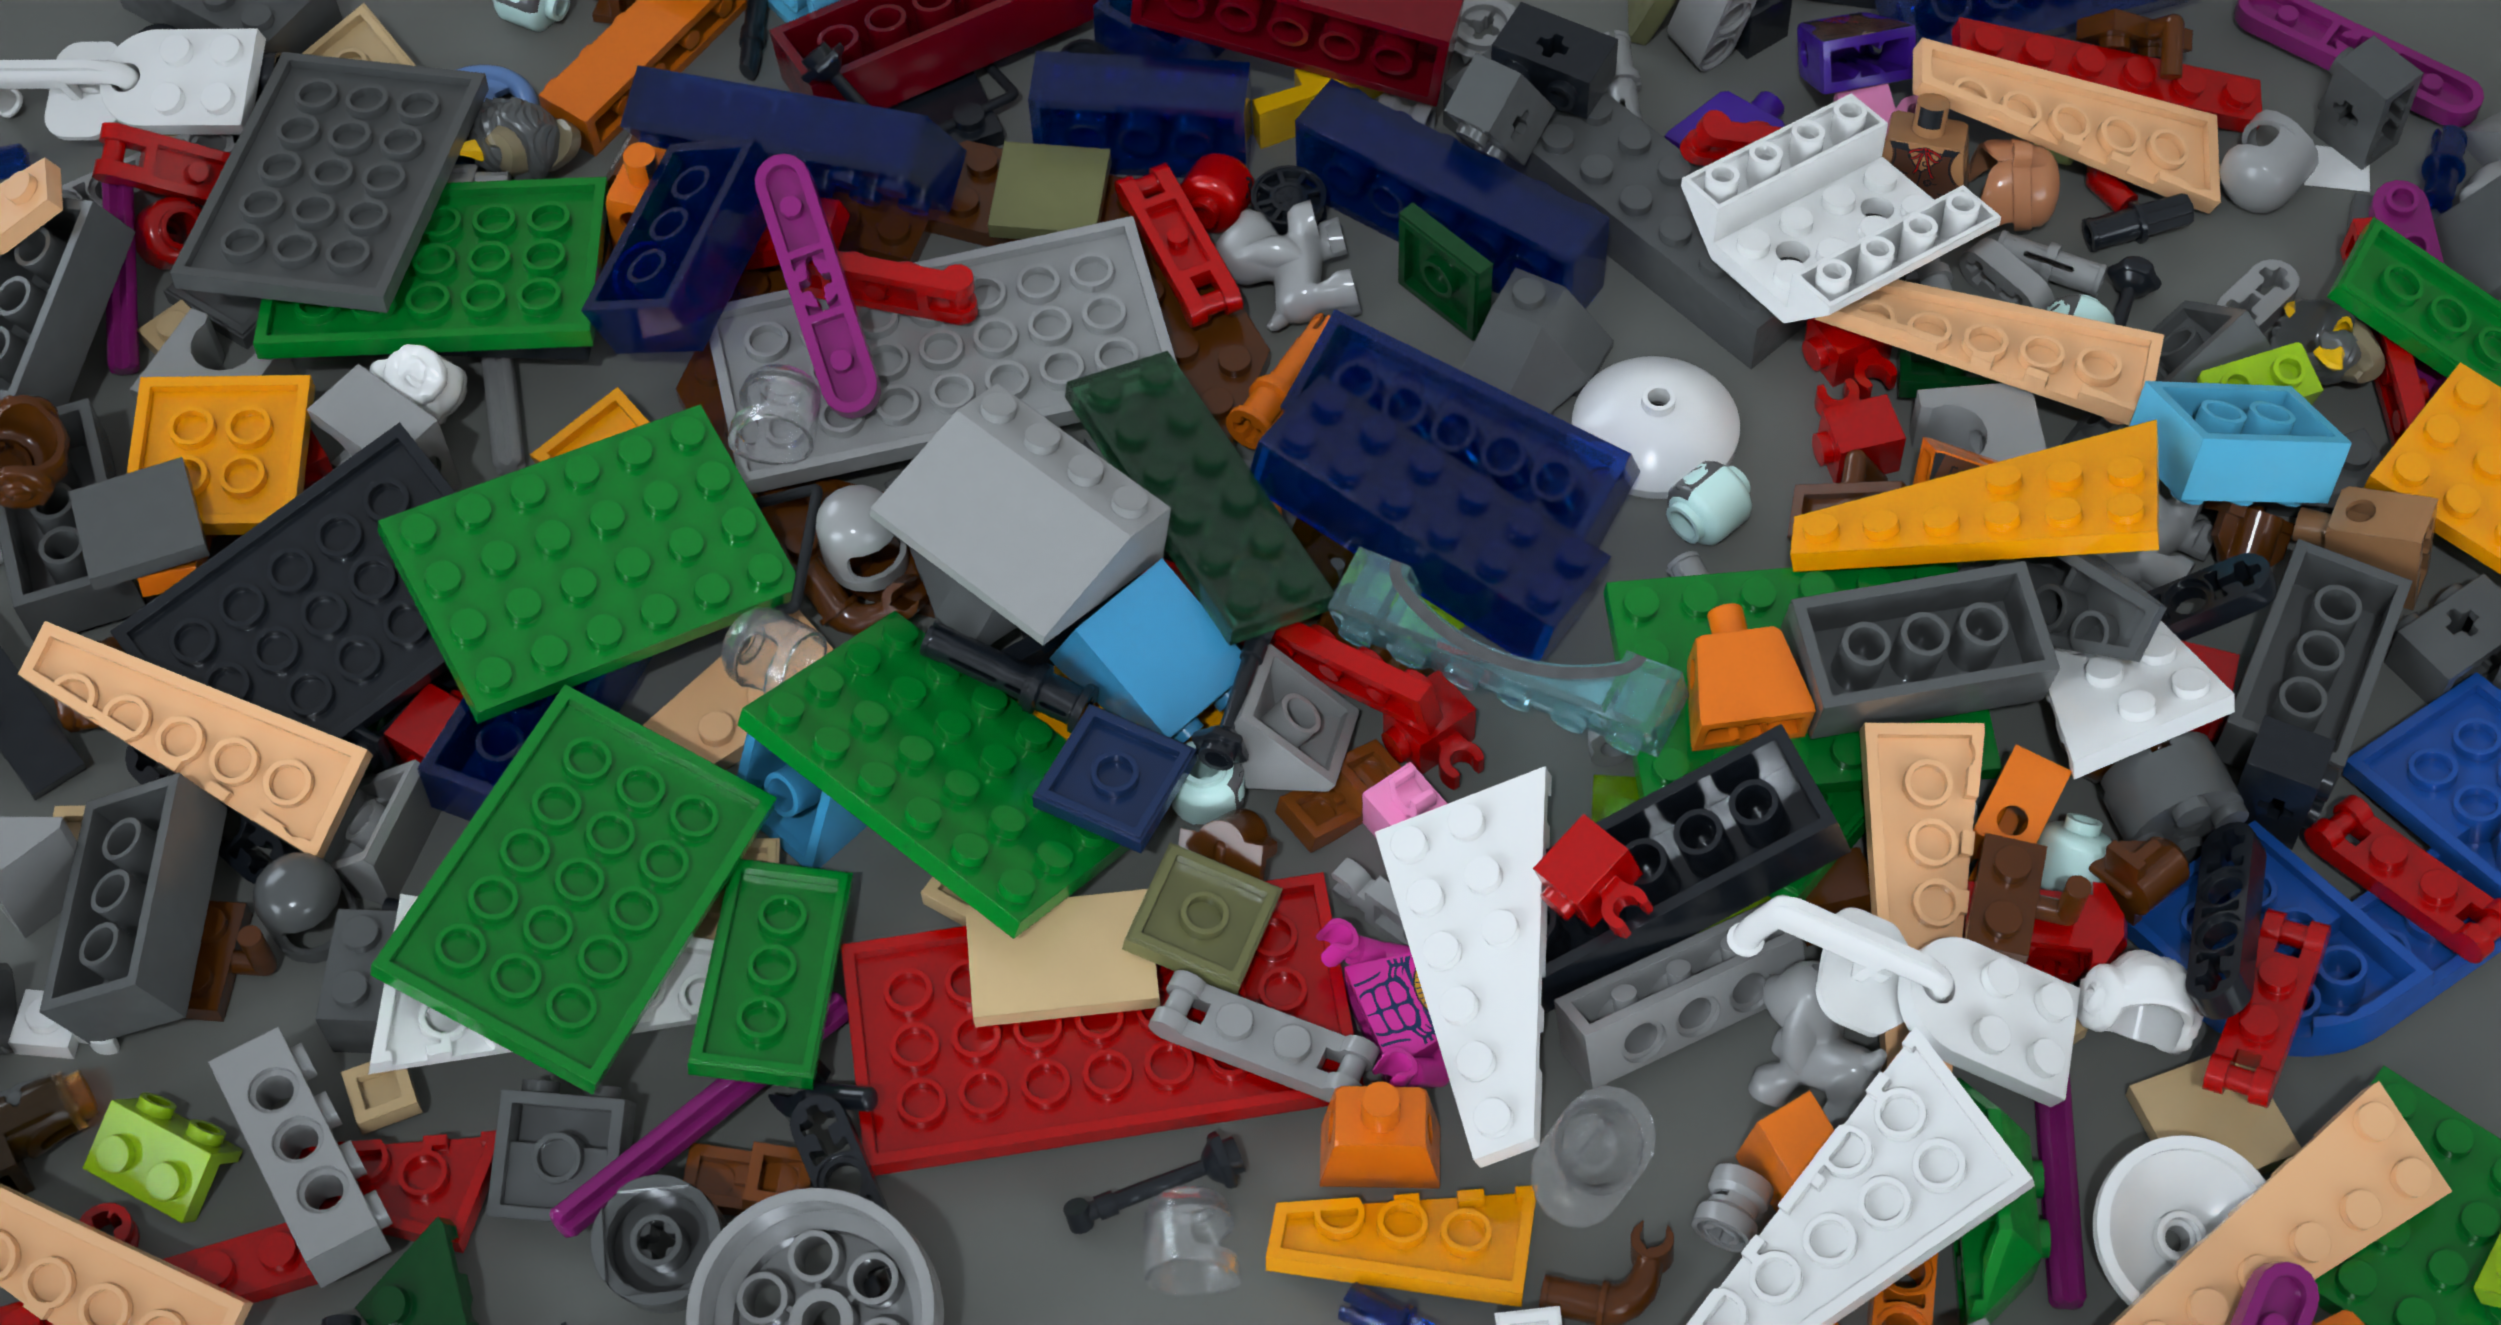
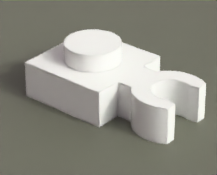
M26 989L8 1041L14 1054L74 1059L79 1043H89L39 1013L44 991ZM116 1038L105 1041H90L91 1044H89L95 1052L103 1055L116 1054L120 1050V1044Z

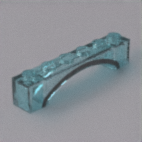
M1362 547L1358 548L1327 606L1339 629L1338 634L1343 639L1357 647L1364 646L1370 648L1371 644L1389 650L1394 659L1413 669L1420 670L1426 665L1443 672V676L1448 681L1460 688L1474 691L1479 686L1497 693L1496 697L1502 703L1515 710L1528 712L1530 707L1547 713L1554 723L1568 731L1581 734L1584 729L1605 736V741L1609 745L1623 753L1638 755L1639 751L1659 757L1689 697L1682 671L1626 650L1621 661L1603 664L1570 665L1531 660L1495 649L1458 630L1428 606L1420 597L1422 589L1411 566Z

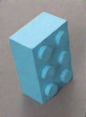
M2145 381L2129 425L2130 427L2157 419L2159 479L2170 489V494L2174 498L2191 505H2201L2204 501H2228L2240 506H2250L2253 502H2277L2289 507H2299L2302 503L2328 504L2352 445V442L2292 386Z

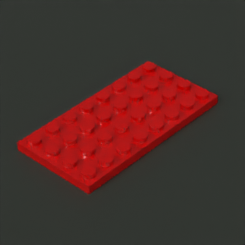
M1324 873L1265 881L1283 890L1237 995L1344 1036L1354 1035L1341 963L1336 967L1325 966L1322 962L1321 954L1331 944L1324 940L1319 941L1316 938V934L1332 920ZM966 926L841 944L855 1083L857 1086L873 1087L878 1094V1103L873 1111H859L862 1146L875 1176L1327 1107L1329 1105L1327 1101L1158 1037L1148 1027L1156 1008L975 1027L972 1011ZM1156 964L1160 1006H1164L1169 997L1166 988L1174 971ZM1191 1007L1186 1017L1188 1020L1202 1024L1206 1012ZM1326 1058L1321 1070L1328 1073L1337 1072L1341 1063ZM1361 1077L1360 1084L1364 1086L1363 1079Z

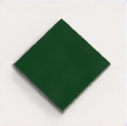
M1412 202L1399 212L1398 283L1469 339L1475 341L1491 309L1493 263Z

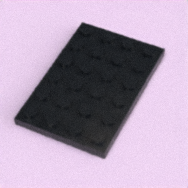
M399 422L110 632L129 655L349 742L352 732L356 727L364 726L368 729L449 669L378 533V520L453 494L455 491Z

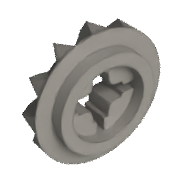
M1464 0L1453 54L1459 53L1464 64H1467L1473 59L1475 53L1481 55L1492 47L1493 42L1516 8L1504 0ZM1492 23V35L1486 34L1482 39H1475V33H1481L1485 28L1488 29Z

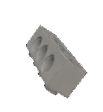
M1763 903L1554 999L1562 1054L1590 1088L1594 1090L1767 1009L1763 1002V988L1766 980L1770 975L1782 974L1794 964L1805 961L1803 939L1779 929L1764 939V946L1757 955L1742 957L1735 954L1727 943L1729 929L1735 923L1741 922L1745 917L1765 904Z
M276 1027L209 1061L208 1063L292 1236L319 1286L323 1288L392 1252L382 1229L393 1223L376 1190L366 1195L363 1194L356 1179L368 1173L351 1140L341 1145L338 1144L332 1129L342 1125V1122L326 1090L314 1096L307 1081L317 1077L318 1074L302 1043L290 1048L279 1027ZM291 1098L285 1106L270 1110L278 1101ZM316 1147L309 1156L302 1159H294L303 1149ZM334 1196H342L340 1201L333 1207L318 1210L327 1199Z

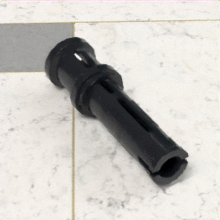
M937 620L927 630L920 647V655L943 663L964 675L1007 693V695L1018 699V705L1022 707V711L1029 714L1039 711L1066 724L1067 732L1070 733L1074 730L1089 704L1095 706L1098 697L1099 687L1093 684L1083 687L1055 674L1054 666L1047 663H1037L1035 666L1022 662L977 639L955 631V629Z

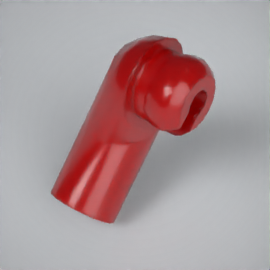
M2087 165L2086 186L2113 211L2127 208V204L2130 201H2138V195L2118 177Z

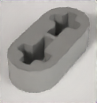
M1986 237L1979 240L1964 251L1959 258V266L1965 279L1985 298L2047 310V307L2055 300L2052 290L2040 275L1992 238Z
M2269 259L2260 261L2223 294L2216 305L2248 310L2264 334L2286 313L2283 307L2287 303L2294 301L2299 288V275L2290 264L2281 260ZM2273 284L2277 285L2265 296L2260 293L2262 286L2268 288Z

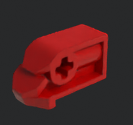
M1968 881L1967 890H1969L1970 893L1968 913L1964 917L1962 938H1965L1967 921L1975 883L1973 881ZM2092 883L2090 895L2075 924L2064 926L2035 919L2026 965L2071 983L2079 980L2094 966L2100 963L2111 964L2127 947V921L2106 883ZM2040 889L2039 894L2060 899L2062 892Z

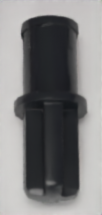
M2183 193L2143 204L2136 200L2130 201L2125 209L2094 218L2088 217L2083 219V237L2090 252L2132 240L2142 244L2148 240L2150 235L2190 225L2194 221V206L2188 195Z

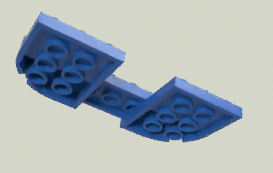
M2476 672L2350 756L2346 761L2343 776L2431 847L2426 851L2427 853L2496 899L2501 898V690ZM2254 820L2248 824L2266 849L2267 855L2260 929L2268 908L2287 913V920L2309 926L2313 920L2331 925L2327 949L2288 1056H2325L2345 1052L2371 1042L2501 952V938H2498L2494 942L2495 949L2480 963H2470L2371 892L2367 891L2351 902L2257 821ZM2201 856L2189 864L2190 876L2184 884L2146 915H2143L2142 920L2136 925L2132 926L2127 922V938L2139 949L2152 952L2160 957L2174 959L2183 965L2186 970L2188 969ZM2232 861L2228 862L2230 866H2234ZM2237 889L2226 894L2218 901L2217 904H2222L2227 901H2230L2235 896H2237L2242 889ZM2469 917L2463 921L2465 924L2469 922L2476 923ZM2237 934L2222 938L2212 947V950L2226 946L2234 940ZM2280 944L2277 952L2299 958L2302 950ZM2219 973L2222 980L2226 979L2223 973ZM2204 1016L2202 1021L2222 1034L2227 1018L2212 1020Z

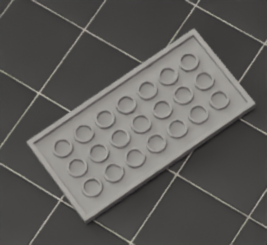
M1133 216L913 262L919 266L944 270L954 264H962L971 269L975 283L973 293L976 295L978 302V315L971 323L956 325L856 306L881 383L879 403L872 412L859 418L851 419L840 416L830 408L824 399L788 289L702 307L736 468L751 494L914 459L956 410L997 383L1058 427L1185 399L1183 381ZM817 298L823 311L830 309L826 300Z

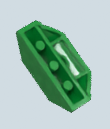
M1956 1078L2031 1175L2035 1184L2033 1188L1951 1243L1959 1325H1969L1986 1317L1989 1324H1991L2032 1283L2041 1259L2049 1258L2051 1232L2049 1221L2038 1218L2037 1199H2042L2044 1195V1167L2041 1160H2032L2030 1136L1998 1106L1961 1078Z

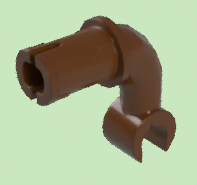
M820 556L809 563L804 590L805 596L822 616L823 619L819 621L822 626L827 624L838 632L856 636L893 611L909 619L923 609L929 599L928 594L917 602L909 601L905 597L902 598L903 585L916 576L915 574H904L885 588L881 600L872 604H862L857 600L858 596L856 594L850 596L842 585L835 580Z
M1644 1221L1636 1225L1631 1233V1262L1633 1267L1629 1276L1618 1284H1612L1608 1280H1604L1602 1285L1589 1284L1546 1274L1542 1284L1539 1308L1560 1306L1561 1318L1592 1325H1623L1639 1317L1655 1299L1660 1287L1662 1273L1666 1272L1674 1261V1234L1667 1225L1664 1242L1659 1246L1646 1249V1245L1643 1243Z

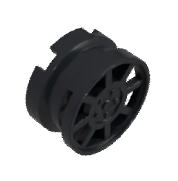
M1294 165L1278 166L1261 174L1253 184L1251 190L1252 210L1265 214L1279 235H1285L1288 232L1287 212L1293 205L1303 201L1311 200L1317 226L1320 222L1327 220L1325 185L1317 174L1307 168ZM1308 179L1309 181L1314 183L1316 187L1313 188L1310 185L1304 183L1305 180Z

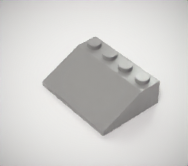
M998 383L956 410L870 507L871 518L1042 646L1163 558L1171 507Z

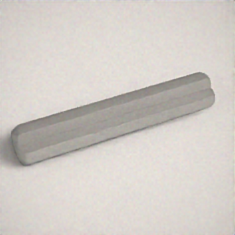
M481 357L492 463L496 467V472L503 476L526 466L514 358Z

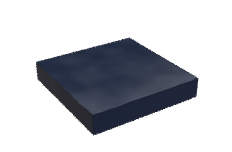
M1089 704L1032 795L1033 807L1142 854L1197 762V749Z

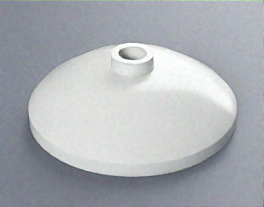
M1644 356L1615 363L1603 369L1588 381L1575 402L1571 431L1574 447L1579 458L1586 468L1600 481L1613 489L1632 496L1668 499L1670 488L1702 462L1717 461L1727 467L1730 465L1738 447L1740 419L1735 402L1727 389L1707 371L1675 358ZM1653 403L1663 404L1664 406H1655Z
M2184 1135L2168 1136L2145 1143L2129 1152L2106 1176L2097 1195L2093 1213L2095 1249L2102 1270L2111 1286L2127 1305L2132 1304L2157 1279L2168 1273L2176 1265L2177 1261L2198 1241L2204 1239L2221 1224L2239 1203L2250 1197L2266 1180L2240 1154L2229 1147L2206 1138ZM2167 1230L2174 1231L2179 1236L2181 1241L2179 1251H2174L2167 1245L2165 1240Z

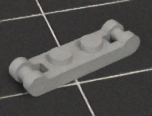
M1185 970L1174 971L1166 988L1169 997L1164 1006L1156 1008L1148 1024L1149 1029L1155 1035L1166 1041L1329 1103L1335 1088L1341 1086H1362L1360 1080L1364 1071L1372 1070L1380 1053L1376 1044L1362 1036H1344L1206 984L1199 976ZM1191 1007L1206 1012L1202 1024L1188 1020L1186 1017ZM1326 1058L1341 1063L1337 1072L1328 1073L1321 1070Z

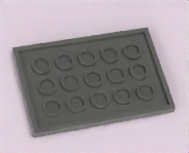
M282 52L170 271L175 289L388 313L458 159L463 144L488 93L489 87L485 73Z

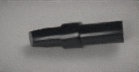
M747 0L744 24L740 30L739 45L741 51L739 69L742 75L750 81H753L757 75L761 51L765 47L766 29L764 26L767 0Z

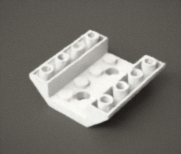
M1852 93L1683 177L1681 182V188L1711 259L1783 323L1829 316L1999 226L2001 216L1964 185L1935 200L1882 157L1888 123ZM1866 214H1878V215H1882V216L1872 215V216H1868V217H1867V216H1865V215H1866ZM1784 257H1792V258L1799 259V260L1802 261L1803 263H1801V262H1799V261H1796V260H1783V261H1782L1781 258H1784Z

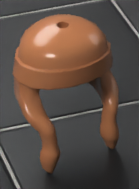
M2013 138L2012 140L1991 139L1980 143L1970 160L1969 183L1974 181L1981 173L1991 169L1980 199L2001 216L2000 225L2012 223L2014 231H2027L2047 223L2054 214L2060 190V173L2057 161L2052 153L2042 146L2033 145L2030 141Z

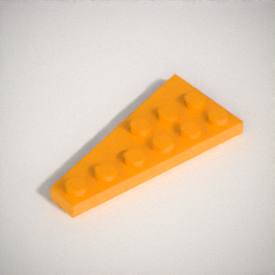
M2157 419L1794 516L1790 550L1793 572L2159 550V438Z

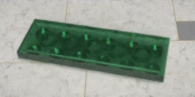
M1168 351L1067 382L1065 399L1107 462L1171 507L1165 549L1229 646L1333 609L1336 594Z

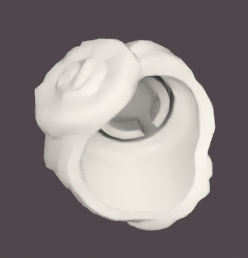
M403 345L398 351L393 352L388 359L376 360L370 366L372 374L435 417L439 424L446 422L447 417L458 409L467 394L466 371L423 345Z
M2144 949L2124 952L2111 964L2100 963L2091 968L2086 977L2080 981L2079 988L2081 989L2077 1018L2083 1027L2095 1032H2114L2124 1038L2153 1045L2157 1049L2169 1054L2178 1055L2191 1048L2193 1040L2198 1036L2204 1015L2187 992V970L2183 965L2174 959L2160 957Z

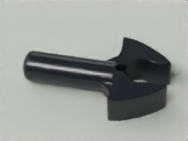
M820 1059L813 1090H800L790 1097L775 1094L768 1095L771 1103L789 1121L796 1106L807 1097L814 1095L829 1096L839 1102L845 1110L871 1112L878 1103V1094L873 1087L826 1083L831 1071Z

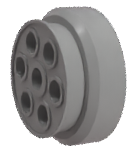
M805 1188L779 1193L747 1208L722 1229L704 1253L696 1269L687 1301L686 1325H813L818 1314L828 1308L838 1309L840 1325H944V1305L935 1267L919 1240L906 1226L885 1209L859 1195L829 1188ZM829 1244L832 1249V1261L829 1267L821 1274L808 1275L805 1262L809 1252L818 1245ZM877 1267H889L892 1274L889 1289L879 1297L867 1298L864 1292L866 1276ZM778 1286L781 1292V1302L778 1309L770 1316L758 1318L755 1312V1300L758 1294L766 1287Z

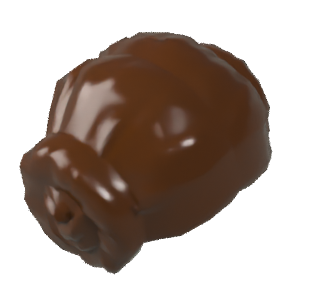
M9 395L0 400V505L3 507L24 509L44 505L52 496L55 485L68 474L70 437L59 419L58 409L43 397Z

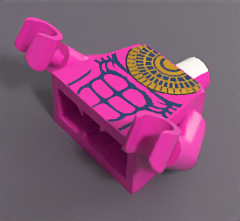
M1341 918L1330 920L1316 934V938L1319 941L1324 940L1331 944L1321 954V959L1324 965L1328 967H1336L1343 960L1349 964V966L1344 967V984L1348 1004L1363 1037L1376 1044L1380 1050L1372 1073L1374 1075L1380 1074L1383 1082H1387L1394 1087L1439 1088L1446 1086L1450 1080L1409 946L1360 936L1348 921Z

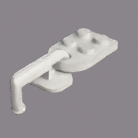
M157 29L138 33L122 42L118 47L112 42L73 43L63 49L56 60H0V115L4 118H11L21 109L23 96L17 89H49L45 110V123L49 131L62 140H98L101 125L104 122L121 123L161 135H240L255 106L266 38L258 29Z
M1787 895L1775 896L1729 929L1727 943L1735 954L1742 957L1757 955L1764 946V939L1779 929L1821 947L1822 954L1816 982V997L1823 1012L1835 1023L1868 1037H1877L1904 1022L1909 1031L1916 1025L1942 1061L2049 1107H2053L2066 1099L2081 988L1979 943L1961 937L1940 938L1917 950L1908 946L1896 925L1862 909L1845 908L1834 914L1807 901Z

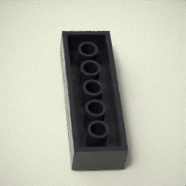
M1782 724L1596 822L1597 825L1629 849L1643 873L1633 885L1644 891L1654 910L1649 915L1636 905H1629L1621 910L1619 918L1626 923L1632 933L1626 939L1614 934L1604 918L1591 928L1575 914L1567 921L1548 906L1545 978H1542L1541 1006L1544 1009V1014L1555 1009L1554 999L1683 941L1851 852L1835 816Z

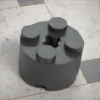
M2193 731L2170 739L2171 746L2159 749L2153 753L2148 748L2117 761L2103 776L2101 786L2105 793H2100L2124 841H2147L2153 836L2166 838L2183 851L2189 864L2201 856L2203 843L2210 833L2228 823H2244L2249 817L2244 800L2209 737L2203 733Z
M649 1175L629 1181L616 1191L617 1193L600 1210L594 1221L591 1233V1253L596 1270L616 1294L638 1308L655 1313H674L686 1310L690 1286L696 1269L704 1253L716 1236L727 1225V1222L719 1208L702 1191L678 1177ZM665 1230L676 1241L674 1246L666 1249L665 1257L660 1259L659 1256L648 1249L649 1244L659 1242L660 1231Z

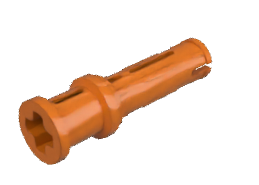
M1323 313L1315 314L1304 332L1296 339L1270 374L1256 378L1249 387V397L1245 403L1234 407L1226 417L1228 432L1237 442L1254 450L1264 449L1273 439V428L1279 420L1289 418L1296 409V394L1319 367L1328 352L1342 338L1343 329L1335 318L1327 315L1319 327L1318 325L1322 322L1324 316Z

